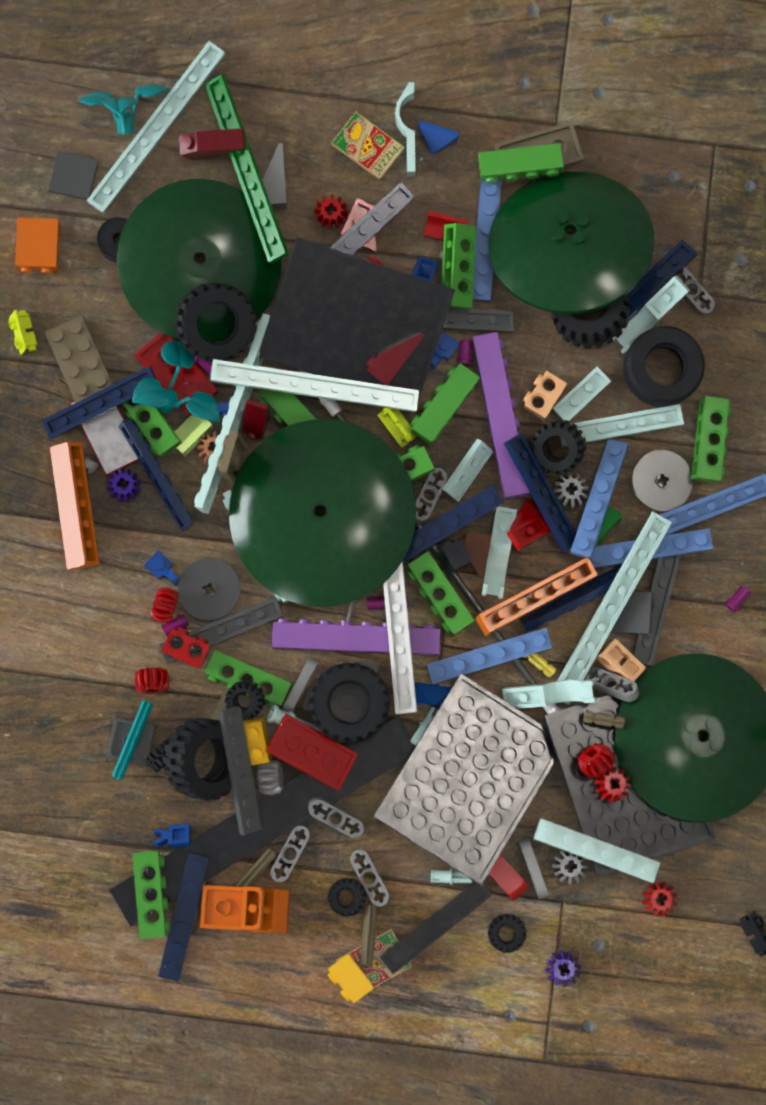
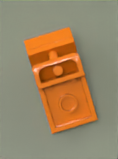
M203 885L200 928L288 934L291 891L264 889L262 887Z

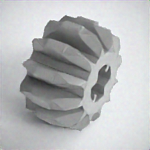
M571 472L567 474V479L561 475L559 477L561 482L556 481L554 484L560 488L553 491L555 494H560L557 497L559 501L564 500L563 507L570 502V507L574 508L575 501L578 505H582L580 498L587 499L588 497L583 492L588 491L589 487L582 486L586 482L585 479H582L580 482L578 481L579 474H576L574 479H572ZM569 486H573L572 489H576L573 495L566 492Z
M271 759L269 763L259 764L257 767V780L260 792L264 795L280 794L284 783L281 763L278 760Z
M561 850L560 854L563 858L555 856L554 859L559 861V864H552V868H559L558 871L554 872V876L562 873L560 882H564L566 877H568L567 883L571 885L572 877H574V880L579 883L580 879L577 875L586 876L581 871V868L588 869V865H581L586 858L581 857L578 859V855L574 854L573 856L570 852H568L567 856L565 851ZM569 860H572V864H575V868L571 872H567L568 869H565V864H568Z

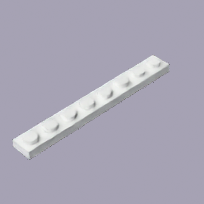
M402 561L398 569L383 584L395 714L417 712Z

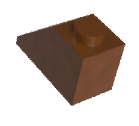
M467 531L466 536L462 535L461 541L472 560L470 563L477 576L483 579L492 536Z

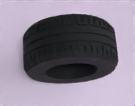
M659 326L645 331L635 339L626 352L623 362V374L628 388L635 397H638L637 399L651 406L667 407L683 402L697 390L704 376L705 360L702 354L703 351L693 336L691 337L689 333L687 334L686 331L677 329V327ZM663 348L677 355L682 365V374L677 382L671 385H661L650 378L645 367V361L650 352Z

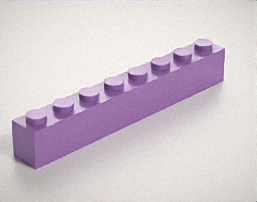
M497 332L473 336V348L504 500L528 496L530 491L504 445V442L518 434L517 429H520L518 417H514L513 409H516L514 397H510L509 389H512L510 377H506L505 370L508 369L506 357L502 358L501 350L504 349L502 337L498 338Z
M278 619V622H273V649L390 654L387 623H382V627L374 626L372 622H361V626L353 625V622L340 621V625H332V621L320 620L319 624H311V620L300 619L298 623H290V619ZM409 624L412 655L439 656L440 629H436V625H424V628H415V624Z

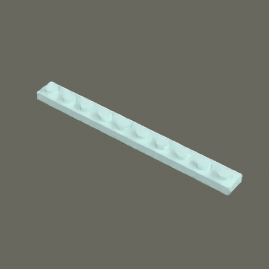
M208 41L87 199L89 204L105 214L226 54L223 50Z
M263 314L261 320L257 322L256 334L249 345L250 351L243 364L261 366L264 358L259 357L271 315ZM236 385L234 396L230 398L229 410L223 418L221 433L216 437L215 450L209 457V467L202 477L200 492L195 496V507L200 512L209 514L222 477L218 471L219 468H217V461L220 455L223 456L225 450L223 441L225 436L229 435L230 430L238 432L247 399L249 400L253 390L251 387Z
M213 359L210 381L411 412L417 411L419 390L216 359Z
M652 511L557 681L584 680L669 529L671 521Z

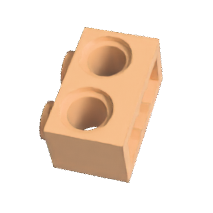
M547 370L544 375H538L533 383L536 385L533 392L528 391L523 399V402H525L523 409L542 421H545L567 386L566 382ZM551 382L554 385V389L547 391L543 384ZM540 399L543 402V407H534L532 401Z
M617 639L610 642L595 658L609 672L635 681L646 669Z

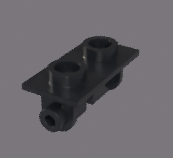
M754 910L749 915V918L747 915L740 918V925L747 937L755 935V938L751 939L750 943L755 953L762 957L766 955L765 924L762 917L757 915Z

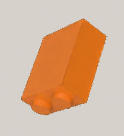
M17 218L15 267L23 274L41 271L42 274L48 275L53 274V272H59L61 223L59 219Z

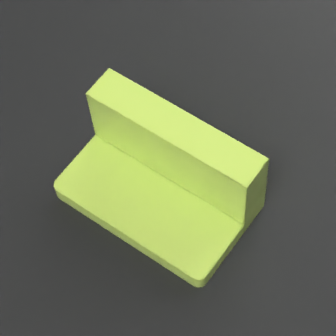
M192 414L175 431L182 442L176 449L185 457L200 442L199 439L206 436L205 433H209L214 428L208 420L198 418Z

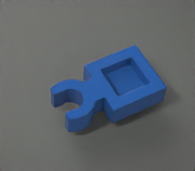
M190 824L171 825L168 827V831L162 829L154 830L156 837L162 836L161 839L154 840L156 847H162L166 843H168L170 848L191 846Z

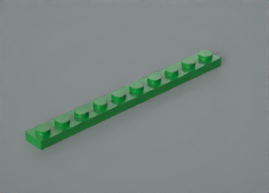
M219 75L207 82L205 87L220 129H244L225 76ZM245 133V150L229 154L268 263L274 264L288 256L289 252Z

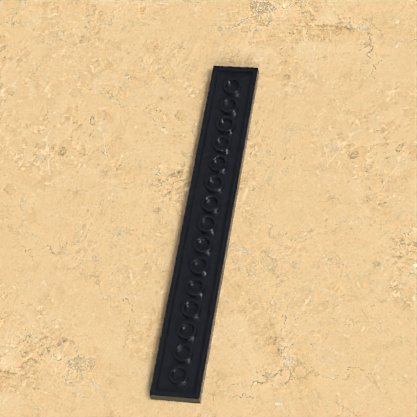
M397 716L385 723L370 739L347 746V748L355 751L358 755L340 791H336L315 778L302 773L284 784L280 794L266 795L257 800L262 830L247 835H240L237 815L234 814L191 840V846L179 847L164 857L165 867H162L161 870L162 876H166L167 888L163 889L164 897L168 898V904L177 899L188 852L209 856L204 883L313 817L308 811V803L312 798L320 797L334 804L406 761L414 750L415 745L411 743L412 737L400 717ZM319 803L318 806H317V805H313V807H314V809H315L314 812H316L317 810H320V811H323V810H324V809H322V807H321V803ZM147 867L145 876L148 879H153L156 874L155 869ZM133 875L109 890L130 927L138 922L135 879ZM153 888L148 889L146 893L147 898L152 901L158 895L157 891ZM151 910L148 916L156 912V910Z

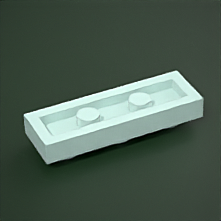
M596 367L557 403L552 410L562 421H570L611 380Z
M476 439L442 490L452 499L459 502L494 451L483 441Z

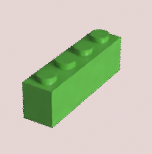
M561 144L479 152L481 182L486 181L487 184H493L503 179L510 182L516 181L520 177L535 179L539 175L546 174L548 177L558 176L563 170Z
M461 363L457 368L454 366L447 374L449 379L445 384L442 382L435 390L437 395L433 400L430 398L427 400L422 408L425 411L421 416L416 415L410 424L413 426L411 429L413 435L430 447L479 382L480 377Z
M265 389L258 392L261 397L259 402L268 405V408L272 409L274 412L273 417L279 424L284 423L286 426H290L298 422L317 420L294 394Z

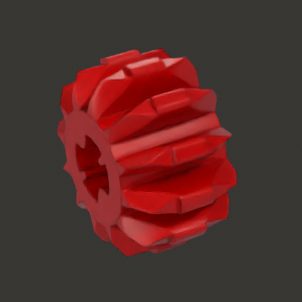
M334 194L330 195V199H327L324 195L322 196L323 202H316L318 207L314 208V213L318 215H316L315 220L321 221V227L328 224V229L331 230L332 224H335L339 228V221L345 223L346 218L344 216L349 214V211L345 209L347 203H341L342 197L340 196L334 200ZM330 209H334L333 215H329Z
M160 587L158 589L151 610L152 619L162 623L172 621L179 597L177 591L167 587Z
M146 667V669H140L135 673L134 684L139 693L150 695L164 693L169 689L170 677L166 669Z
M594 743L593 746H588L586 750L581 751L582 755L578 757L580 769L590 778H599L600 775L606 774L608 770H612L611 766L615 764L614 753L604 743Z
M613 766L611 771L608 770L606 774L600 775L599 778L601 780L594 781V784L600 785V788L595 790L596 793L603 792L600 797L602 800L608 796V802L612 803L614 798L619 802L622 800L621 795H628L625 789L631 788V785L625 784V781L630 779L629 776L622 777L625 770L621 769L618 771L617 767ZM615 780L614 785L616 788H610L611 783L609 781Z
M655 881V889L647 885L650 894L642 893L643 896L648 897V900L642 901V904H650L646 911L651 912L654 909L653 916L657 917L660 911L662 917H666L665 909L673 913L674 911L670 905H678L677 902L672 901V898H677L678 894H670L674 887L670 886L666 889L667 882L663 881L660 888L658 881ZM659 893H661V896H665V900H662L661 905H659V902H655Z

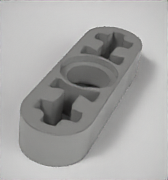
M685 267L681 270L683 272L681 276L684 280L687 277L690 279L685 282V285H695L697 293L695 295L687 293L684 297L699 314H710L715 306L713 298ZM702 293L703 296H701L700 299H701L704 303L707 302V301L710 303V304L708 305V308H709V309H707V308H703V309H702V308L700 307L701 304H702L701 301L698 299V300L695 302L693 299H696V298L699 296V294Z
M435 468L436 471L428 474L416 498V523H424L430 517L442 492V488L447 481V474L441 468ZM437 474L440 476V480L436 483L434 487L432 486V484L435 480L434 476ZM424 491H431L434 499L431 501L426 500L423 495ZM422 505H425L426 507L422 512L423 515L419 517L417 511Z
M311 656L308 658L282 707L283 711H294L318 666V660Z
M598 667L590 668L585 676V680L594 681L592 689L626 702H632L639 697L637 684L632 680ZM609 682H617L614 687H607Z
M320 797L312 798L309 801L308 811L314 818L352 838H357L363 833L364 826L361 820ZM319 803H321L322 809H324L325 811H327L326 816H325L324 812H322V811H320V810H317L316 812H314L315 809H314L313 805H317V806H318ZM334 812H338L342 816L341 820L337 823L330 821V816ZM346 817H348L347 822L354 825L357 823L358 830L354 829L351 832L350 827L344 824Z
M296 826L291 831L271 869V877L276 882H284L288 879L310 838V832L305 826ZM303 829L306 839L299 841L298 844L302 845L299 850L297 846L289 844L290 840L295 842L297 838L295 832H300ZM291 847L296 850L297 855L295 859L288 860L285 858L284 852L287 848ZM282 858L284 862L290 863L292 866L289 868L286 865L284 869L286 876L277 878V873L274 871L276 868H281L283 863H279V860Z
M529 838L518 841L538 899L549 896Z
M355 850L350 856V862L368 897L375 906L385 905L389 900V894L369 855L364 850ZM357 853L365 855L366 858L363 860L365 866L368 863L371 865V868L363 870L362 873L358 871V869L362 868L360 863L355 864L354 859H356L355 854ZM366 872H373L375 874L376 880L374 883L367 884L364 882L363 876ZM378 882L381 884V887H377L380 893L384 892L386 895L381 903L379 900H374L376 896L374 890L371 892L368 890V888L374 887Z

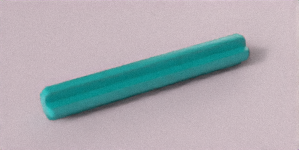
M146 700L141 702L112 773V777L122 780L153 707L151 702Z

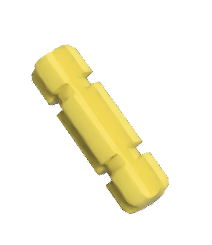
M538 653L524 656L537 669L544 671L543 674L547 677H552L556 672V668L551 664L548 665V662Z

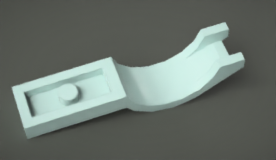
M414 82L408 83L397 102L395 110L397 128L406 137L407 177H415V131L403 124L400 112L408 101L414 99Z
M677 275L644 305L639 313L628 322L625 329L622 328V334L619 338L613 337V341L617 339L624 347L621 350L623 354L628 351L630 345L638 336L653 328L690 291Z
M500 506L496 508L482 596L489 594L498 596V599L503 598L512 541L507 536V532L516 518L517 509Z
M563 680L539 685L505 687L502 689L504 701L516 709L544 707L568 701L596 702V697H593L592 691L593 680Z

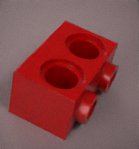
M179 627L177 630L171 628L161 652L201 670L211 649V646L207 645L208 640L199 636L194 639L188 636V631ZM178 637L182 638V647L179 649L173 648L172 641ZM195 646L202 648V654L199 657L191 655V650Z

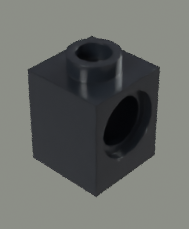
M453 539L442 544L443 548L438 552L449 575L467 567L472 562L461 539L456 542Z

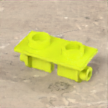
M14 310L9 318V326L11 330H14L16 349H19L20 355H23L27 349L29 352L37 350L36 346L38 344L34 331L26 333L27 329L33 328L29 314L26 313V310L19 311L18 313L17 310Z
M383 408V411L377 415L401 448L416 438L411 432L412 427L399 410Z

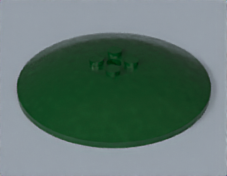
M562 172L558 176L548 177L546 175L525 184L515 191L498 210L489 235L490 260L497 277L504 287L516 298L534 308L559 314L587 313L602 309L619 301L630 293L642 280L651 264L654 252L653 224L647 209L640 199L619 182L589 172ZM568 229L576 230V233L568 235L565 232Z
M181 180L154 191L131 213L124 225L118 244V275L122 290L129 304L146 324L163 335L176 340H180V338L177 337V327L174 326V319L177 318L175 312L180 307L182 297H186L188 291L192 288L195 289L198 285L208 284L209 282L224 283L237 288L252 303V310L256 313L257 317L256 322L274 298L281 276L282 259L274 264L268 263L243 191L216 180ZM197 253L205 255L206 261L203 264H197L194 261V256ZM221 303L206 305L200 311L197 318V329L200 335L211 342L226 339L234 326V317L231 310Z
M692 653L663 660L647 669L634 681L639 689V697L632 702L622 700L617 716L624 717L625 724L622 729L615 728V746L621 769L625 770V777H630L627 780L628 783L647 804L659 812L679 820L706 822L736 814L751 804L766 787V692L752 675L724 658ZM700 730L707 733V740L705 742H701L697 737Z

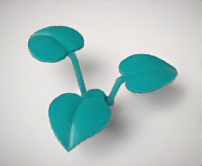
M145 84L135 88V98L128 96L118 98L114 97L112 93L98 91L78 99V103L81 102L86 105L103 104L113 112L114 120L117 123V132L119 134H130L134 132L133 119H136L135 113L138 99L141 96L150 97L166 91L170 92L171 89L158 84ZM133 106L132 113L130 114V111L127 109Z
M171 340L165 343L161 349L162 358L168 364L177 366L168 390L166 391L165 388H162L158 380L144 378L137 384L132 402L158 408L160 412L168 414L174 406L179 408L181 404L188 401L186 408L191 414L204 420L219 422L220 413L217 409V402L211 395L199 391L195 392L192 397L187 396L178 401V395L172 388L181 367L186 369L192 367L194 356L182 346L180 341Z

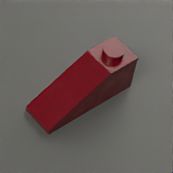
M244 129L211 130L179 135L180 155L194 161L245 150Z
M419 332L379 352L377 356L372 355L366 363L368 366L366 370L387 386L425 335Z
M247 399L242 429L243 434H246V438L258 441V438L264 439L270 419L268 405Z

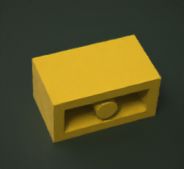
M265 717L243 721L251 766L269 763L273 756L265 752L270 742Z
M349 952L328 968L330 972L327 974L334 985L338 983L343 990L340 993L347 1002L351 1000L354 1004L374 989V985Z

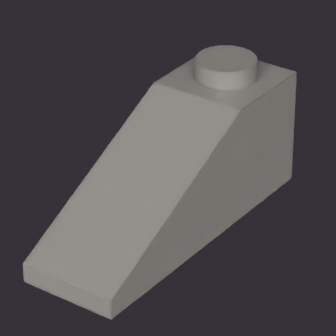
M283 143L278 144L263 177V183L273 209L287 208Z

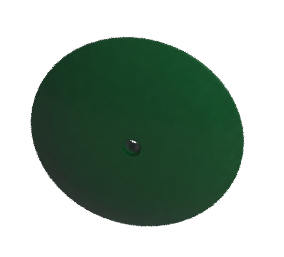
M330 419L298 422L275 432L260 443L248 456L232 488L229 505V524L232 539L241 561L252 576L265 588L297 604L317 607L337 606L358 600L370 594L384 584L398 569L409 550L414 535L416 500L410 477L395 452L379 437L360 426L344 421ZM319 507H325V516L317 517L316 510Z

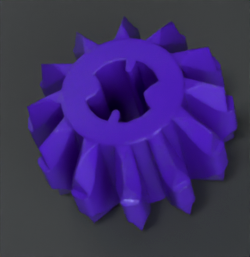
M119 468V475L114 471L111 472L114 479L108 478L107 482L113 485L106 487L108 491H113L110 494L111 498L117 496V501L121 502L124 497L126 503L130 502V495L136 499L137 496L134 491L141 492V488L137 487V485L142 484L140 479L135 480L138 477L137 472L131 474L130 468H127L125 474L122 468ZM122 481H126L129 486L126 485L127 489L125 490L119 487V485H122Z
M563 950L559 952L560 958L553 953L552 957L555 961H546V963L552 965V968H546L545 972H553L549 975L548 979L551 981L557 977L554 983L556 986L562 980L563 987H567L568 979L570 983L575 984L572 976L580 978V974L575 972V970L582 968L581 965H574L578 962V957L570 960L572 957V952L570 951L567 953L566 958H564ZM563 963H567L568 972L560 974L561 971L558 969V966L560 964L563 966Z

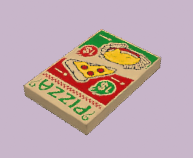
M357 112L353 114L331 142L333 147L379 181L404 150L401 144Z
M392 929L375 938L372 967L364 968L360 966L361 946L349 952L374 987L412 967L410 962H408L396 973L392 974L380 959V956L399 942Z

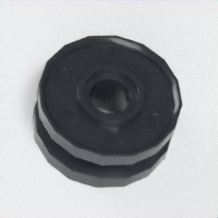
M115 217L108 219L98 230L97 242L101 253L106 259L117 263L118 244L114 243V239L121 236L124 225L128 220L127 218Z

